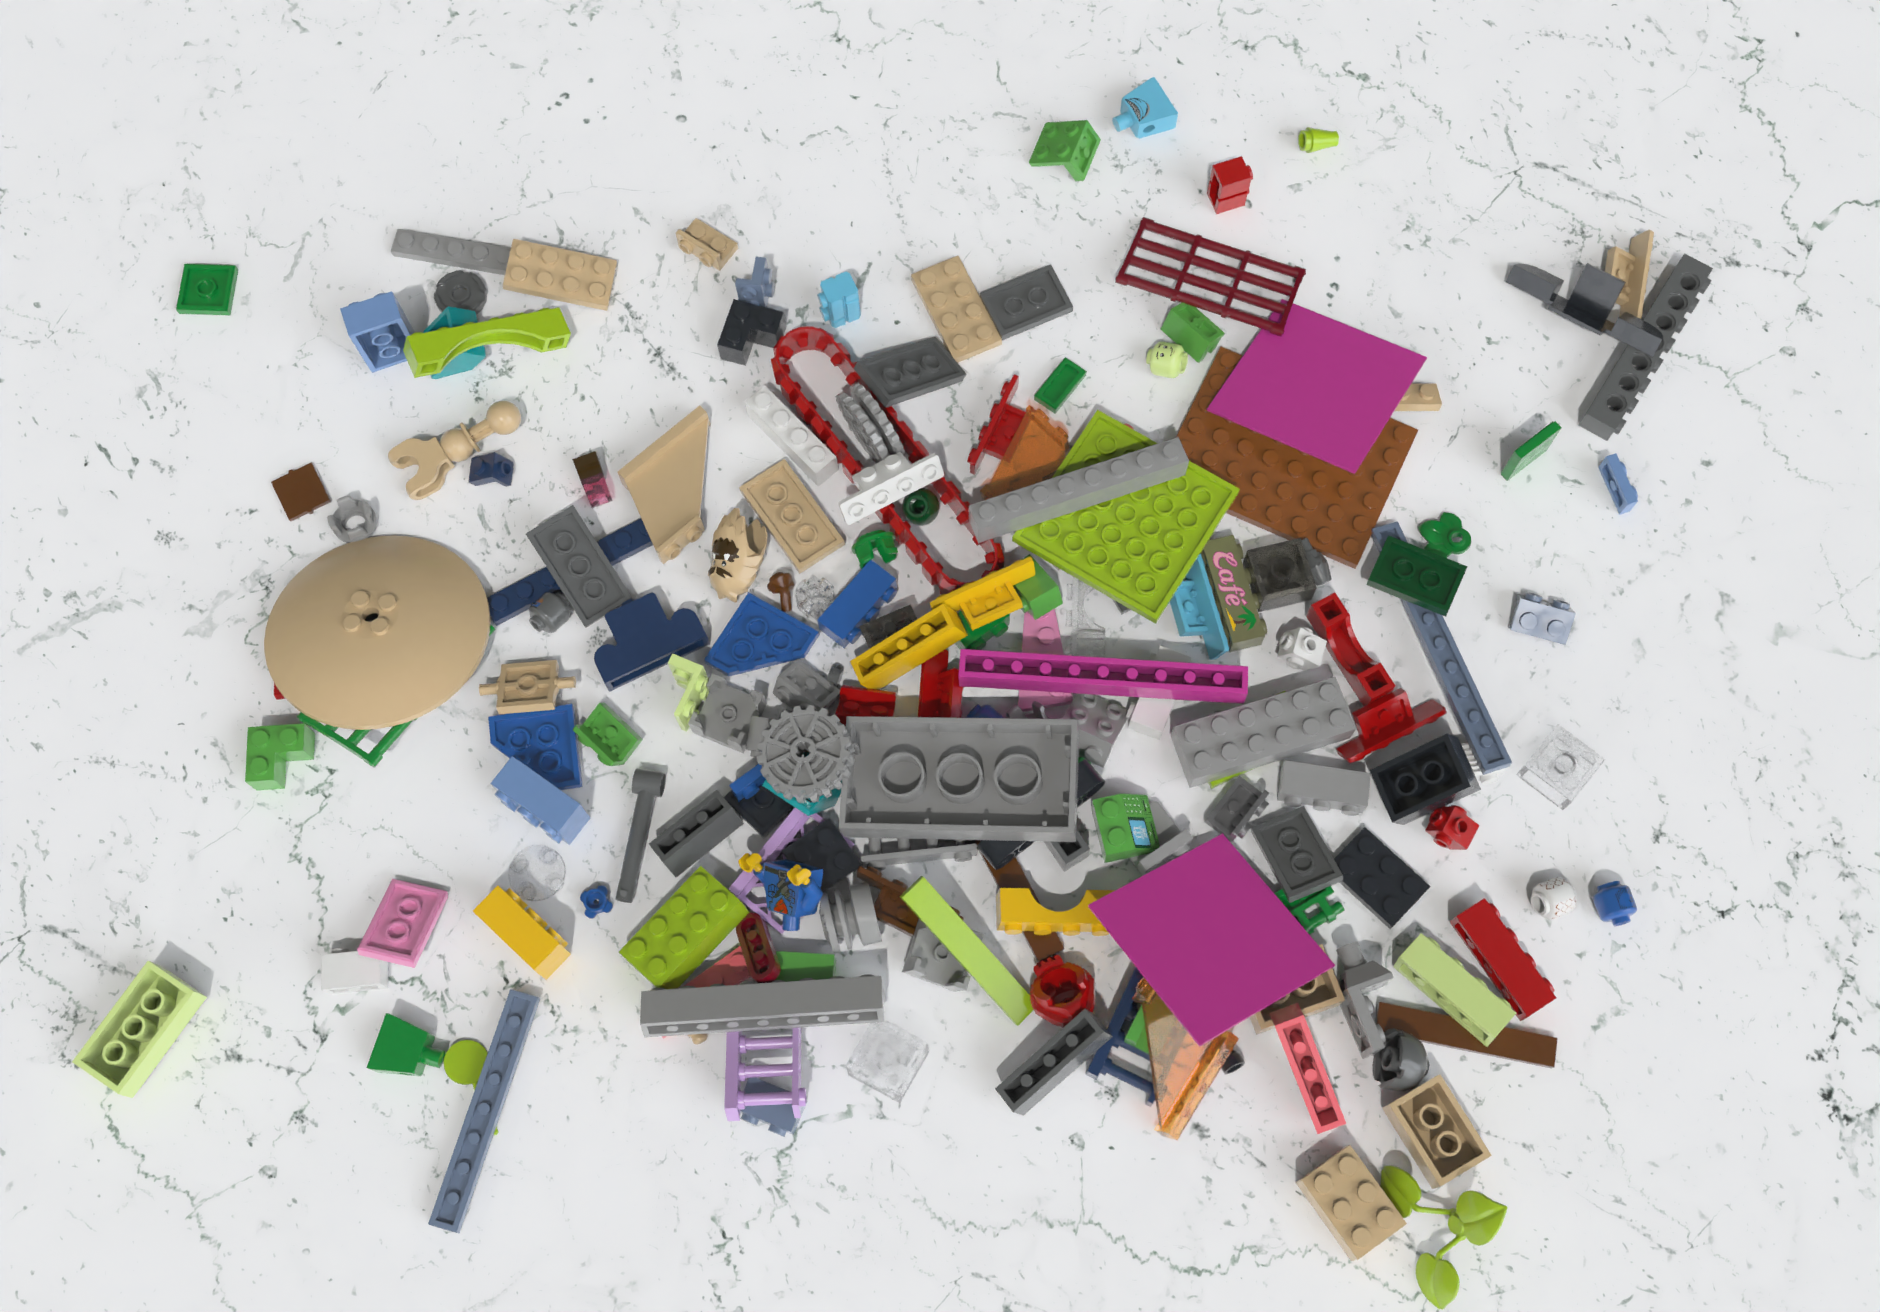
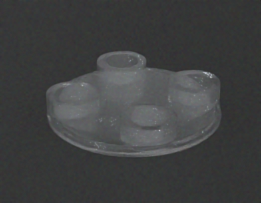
M531 845L522 849L514 856L508 869V880L512 890L526 901L548 899L560 891L565 884L566 868L564 860L555 849L546 845Z

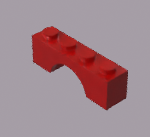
M1334 592L1313 603L1306 617L1317 635L1327 641L1326 649L1363 707L1391 693L1396 685L1381 662L1371 659L1359 644L1352 629L1350 614L1337 594Z

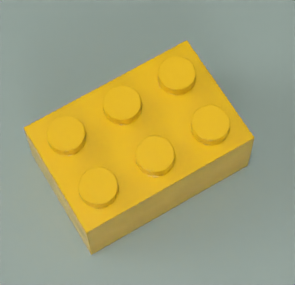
M497 885L473 912L534 971L547 980L571 955L565 949L568 943L552 927L545 930L544 928L548 924L533 909L529 907L525 911L524 909L528 905L510 888L504 891Z

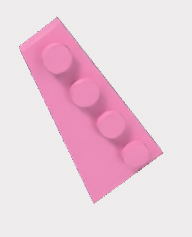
M1055 609L1036 620L1028 612L1024 613L1022 653L1064 655ZM1019 690L1018 706L1023 712L1033 711L1032 703L1034 701L1042 704L1046 709L1070 705L1073 698L1072 693Z

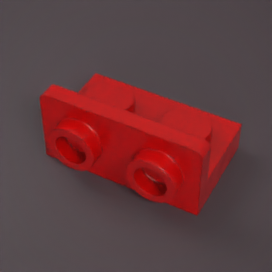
M842 685L835 715L844 726H846L847 716L894 717L897 694L890 691Z

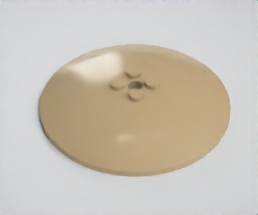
M393 535L365 538L339 546L321 555L304 567L283 589L271 610L266 625L264 638L266 664L281 694L291 705L306 716L318 722L344 729L369 730L392 727L409 722L433 711L456 694L469 680L478 667L487 647L491 622L490 608L486 593L475 572L464 560L447 548L434 542L408 536ZM372 613L379 614L378 618L373 621H365L368 615Z

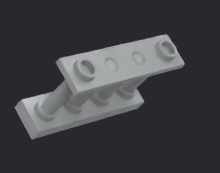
M868 838L870 855L861 856L863 868L870 866L879 871L886 869L887 865L955 858L956 862L971 860L972 856H977V844L967 845V840H955L956 846L939 848L938 839H926L927 849L910 851L909 839L897 838L899 852L881 854L880 838Z

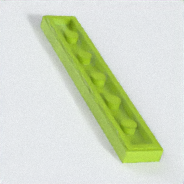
M920 876L900 898L1009 1019L1018 1026L1033 1011L1030 995L923 876Z

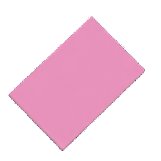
M392 878L357 949L358 954L415 968L448 899V892Z

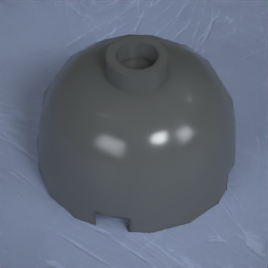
M1388 1029L1384 1033L1386 1038L1384 1042L1385 1048L1374 1054L1373 1057L1374 1080L1380 1081L1381 1084L1378 1085L1380 1088L1392 1091L1413 1089L1429 1071L1430 1064L1424 1045L1418 1038L1408 1032Z

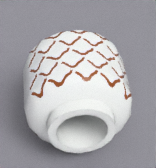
M1556 877L1546 880L1533 888L1530 899L1532 908L1538 915L1546 919H1556L1574 910L1576 891L1565 879Z

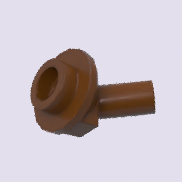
M778 572L770 577L767 589L773 594L780 593L781 611L789 612L792 611L790 591L794 588L795 584L790 573Z

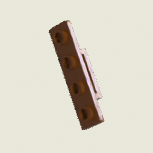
M859 866L856 877L881 890L874 903L877 920L913 937L919 918L900 898L908 889V886L897 879H893L891 882L883 878V874L873 867L867 866L865 869ZM950 906L957 913V915L964 921V917L960 916L961 912L956 908Z

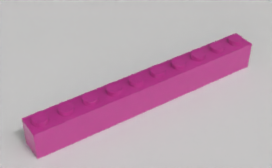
M961 649L959 686L1244 704L1248 694V666Z

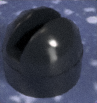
M1234 1049L1222 1051L1218 1060L1225 1075L1235 1072L1245 1064L1241 1054Z

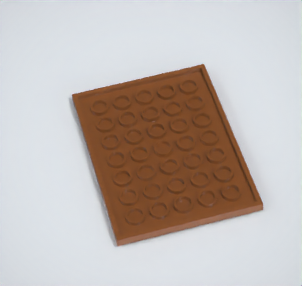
M1220 347L1176 438L1179 437L1189 461L1240 489L1237 497L1226 512L1227 514L1296 544L1308 538L1313 549H1316L1317 552H1321L1330 559L1356 569L1371 537L1372 529L1376 526L1418 433V429L1390 418L1356 473L1346 471L1207 411V408L1243 357L1238 353Z

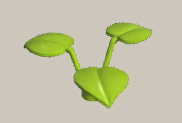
M1394 1165L1384 1166L1381 1171L1380 1187L1403 1218L1409 1217L1412 1209L1420 1213L1450 1216L1448 1227L1453 1234H1456V1237L1436 1253V1257L1426 1252L1420 1255L1416 1263V1278L1422 1293L1430 1303L1443 1310L1456 1298L1459 1291L1457 1271L1449 1261L1442 1259L1443 1255L1466 1238L1474 1245L1481 1246L1489 1243L1501 1228L1508 1207L1473 1190L1466 1191L1459 1196L1456 1209L1421 1207L1416 1204L1421 1198V1189L1412 1175Z

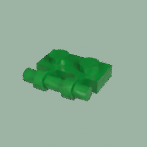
M1331 886L1291 903L1288 902L1282 889L1274 893L1309 935L1315 932V928L1325 922L1328 924L1336 920L1337 915L1345 911L1339 901L1329 905L1325 899L1334 893ZM1316 904L1320 912L1308 919L1304 911Z

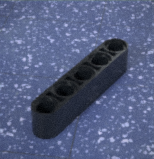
M1087 759L1078 763L1077 808L1096 794L1106 782ZM981 840L977 848L993 868L999 870L1035 841Z

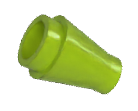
M1307 127L1299 133V148L1301 151L1312 153L1329 147H1336L1339 143L1338 132Z

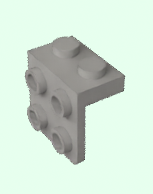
M1076 694L1062 719H1078L1079 756L1104 768L1113 745L1128 719L1126 718L1128 710L1093 694Z
M1152 801L1149 805L1160 847L1152 853L1129 858L1142 876L1166 864L1173 857L1177 858L1191 850L1189 846L1193 840L1192 835L1187 829L1181 832L1157 801Z

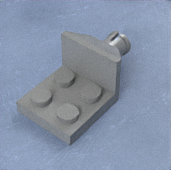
M1358 941L1336 950L1344 966V972L1340 975L1339 986L1345 1001L1340 1004V1007L1361 1057L1365 1059L1385 1048L1383 1042L1386 1041L1381 1026L1379 1024L1375 1025L1371 1015L1373 1013L1372 1004L1367 996L1363 997V994L1383 987L1394 976L1390 970L1375 961L1367 962L1359 948Z

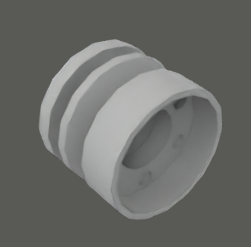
M868 882L851 885L849 887L850 899L845 901L839 889H835L836 903L830 904L827 891L823 892L820 900L819 914L825 938L831 945L833 953L841 952L838 939L843 937L845 938L847 949H852V935L858 934L863 946L882 942Z

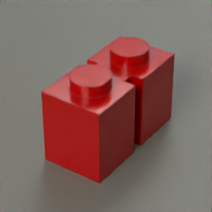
M1242 156L1213 165L1207 195L1215 213L1220 214L1245 206L1247 195L1250 192V182L1253 180L1251 167L1245 164Z

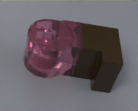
M596 451L572 459L591 507L595 508L613 501Z

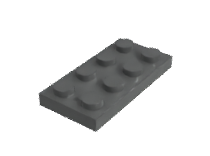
M936 337L857 361L854 367L857 374L885 408L962 382L967 375Z
M574 505L526 533V536L585 628L605 617L606 613L621 607L623 602L633 599Z

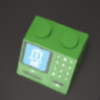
M1116 794L1092 800L1091 811L1104 863L1149 854L1160 847L1147 795Z

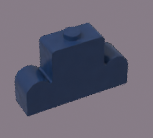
M651 592L638 599H629L623 602L621 607L605 614V620L617 645L605 644L599 647L594 654V662L604 684L610 692L667 665L672 653L684 657L710 645V642L698 616L693 610L688 608L678 609L672 615L671 620H668L656 594Z

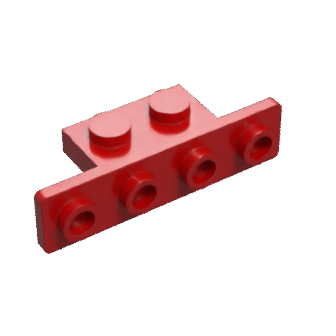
M1014 374L1010 382L1006 381L1000 393V396L1003 397L999 404L995 403L989 416L991 421L988 426H983L979 434V446L977 449L973 447L968 456L967 463H970V473L973 475L976 474L985 454L1011 463L1032 420V414L1010 405L1018 389V375Z
M946 649L921 664L918 717L961 718L962 716L961 698L964 687L959 686V669L953 668L947 671L949 652Z
M1399 688L1352 712L1359 737L1336 748L1337 753L1349 763L1360 761L1371 752L1385 748L1400 737L1408 736L1414 730L1437 721L1439 717L1447 713L1446 708L1434 700H1429L1411 709L1406 691Z

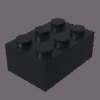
M1448 733L1370 770L1391 822L1401 825L1412 822L1438 808H1442L1481 790L1459 738Z

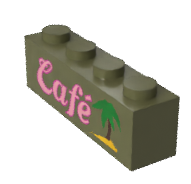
M1234 535L1209 540L1202 550L1201 556L1205 563V570L1228 640L1229 652L1262 645L1267 634V626L1263 618L1260 619L1257 611L1259 609L1258 597L1256 593L1251 592L1249 586L1251 584V575L1249 569L1243 567L1241 544H1236Z

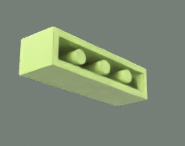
M1422 933L1399 956L1393 966L1486 1047L1489 1046L1516 1014L1505 999L1494 995L1484 981L1478 977H1473L1464 969L1459 960L1449 957L1440 949L1439 944L1434 939L1426 937Z

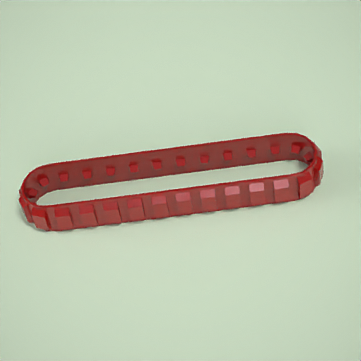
M804 326L792 329L785 336H781L773 347L775 357L771 359L776 384L780 385L781 392L790 405L796 406L797 414L806 425L811 424L812 433L823 444H826L827 448L836 456L837 464L842 463L843 473L852 484H854L852 476L859 473L864 466L859 460L855 461L850 455L845 441H839L832 432L830 422L828 420L824 421L816 411L817 406L815 403L808 401L800 391L802 389L801 385L797 381L793 382L788 376L791 372L789 364H786V362L794 354L804 350H817L828 355L831 358V363L834 366H838L846 376L845 380L850 386L858 382L876 400L881 410L886 414L887 419L891 422L894 431L898 434L899 441L904 447L903 449L909 455L908 460L913 464L929 456V452L920 441L913 440V432L904 421H898L895 409L892 406L885 408L854 370L857 362H851L850 353L842 343L834 341L833 334L822 328ZM944 472L942 478L930 484L941 495L940 500L943 504H948L957 515L956 520L960 525L964 524L972 534L974 543L977 546L980 545L987 553L984 555L986 564H993L991 570H985L981 578L986 577L990 572L1001 570L1004 568V556L1000 543H994V538L978 543L969 521V505L971 504L968 501L963 502L961 500V492L952 481L945 480ZM893 503L875 511V514L883 524L889 523L890 532L894 533L899 544L905 543L907 555L915 565H922V574L931 585L937 584L941 595L953 592L964 584L969 583L959 582L954 578L950 579L942 572L943 566L940 562H934L926 551L927 546L923 541L919 542L910 531L911 525L907 520L902 521L894 511L895 505Z

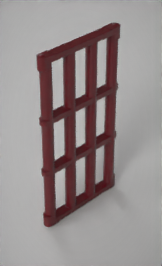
M1146 217L1142 218L1124 263L1115 278V283L1124 286L1129 285L1166 297L1173 302L1185 303L1221 315L1225 319L1227 317L1270 331L1271 334L1280 337L1284 334L1286 321L1300 283H1302L1303 277L1306 275L1305 268L1290 266L1253 254L1249 250L1237 249L1203 238L1199 234L1194 235L1156 223L1154 220ZM1147 230L1190 244L1192 247L1188 253L1144 239L1142 236L1144 231ZM1200 247L1240 260L1242 263L1240 268L1237 269L1195 255L1196 251ZM1137 248H1141L1184 262L1185 264L1181 271L1134 256ZM1247 263L1296 278L1294 286H1290L1247 272L1245 268ZM1130 265L1177 280V283L1173 289L1127 274L1126 272ZM1193 265L1235 280L1232 287L1190 274L1188 271L1190 266ZM1240 281L1289 296L1287 305L1239 290ZM1183 283L1228 298L1225 305L1180 290ZM1233 299L1283 316L1280 323L1231 308L1230 306Z

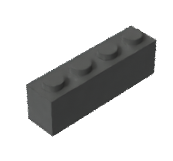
M1084 1009L998 1085L995 1090L1012 1112L1024 1116L1113 1036L1094 1013Z

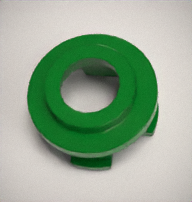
M885 530L866 533L860 536L851 547L852 553L856 554L860 562L859 566L861 569L874 558L873 551L878 550L886 564L895 560L898 549L894 544V533L886 532Z

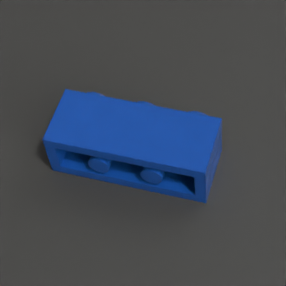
M870 560L818 618L819 629L844 649L849 643L854 644L861 636V629L867 622L871 624L878 617L881 606L885 602L887 604L890 603L896 596V578Z

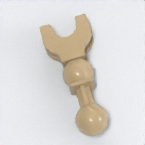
M497 401L487 410L486 419L468 429L461 422L459 425L462 429L453 428L447 430L442 435L440 442L436 437L428 441L409 438L392 448L388 453V459L393 466L399 469L415 464L419 465L417 474L406 483V491L413 500L424 499L441 489L447 472L455 467L452 461L461 462L467 460L472 455L474 449L477 452L481 451L477 442L494 432L500 435H508L516 431L521 423L520 411L516 405L509 401Z

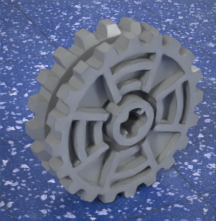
M858 382L851 385V396L844 392L835 396L838 407L850 430L875 463L898 452H901L905 457L904 447L899 441L898 434L894 431L884 411L881 410L876 400L872 398L863 385H860Z
M808 705L806 710H802L800 706H795L792 713H788L786 710L781 712V718L779 720L773 718L769 722L771 728L763 730L761 735L764 738V742L758 743L757 746L762 755L757 757V762L759 765H762L760 771L777 793H783L785 799L791 800L793 797H796L798 803H804L806 798H810L813 803L818 802L819 796L824 795L826 798L832 796L831 790L834 788L840 790L843 787L841 780L850 777L851 772L848 770V767L854 765L855 759L851 756V753L855 751V748L850 741L851 736L844 724L839 722L840 720L835 714L830 716L825 708L816 711L814 705ZM806 751L809 753L807 757L803 755Z

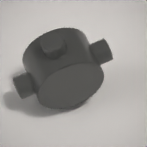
M841 666L830 669L827 677L830 685H839L843 675Z

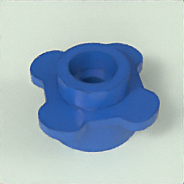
M598 886L597 889L584 891L580 895V900L586 908V917L593 919L599 913H609L612 910L613 904L608 900V889L605 886ZM595 900H599L597 905L594 904Z

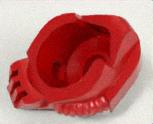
M1059 955L1050 956L1033 967L1037 978L1034 979L1030 988V1001L1035 1014L1055 1026L1064 1028L1084 1009L1093 1013L1095 1008V979L1085 968L1075 963H1064Z

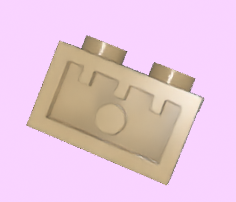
M697 218L694 219L685 231L678 229L676 232L678 246L686 254L692 253L705 266H713L719 271L738 249L735 241Z

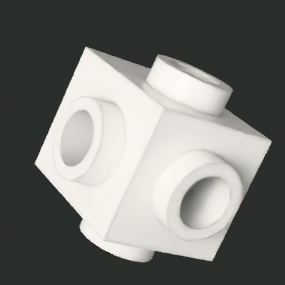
M1297 627L1296 629L1284 632L1279 641L1280 649L1277 657L1286 661V664L1294 669L1304 671L1320 667L1327 641L1314 635L1313 631L1309 628Z

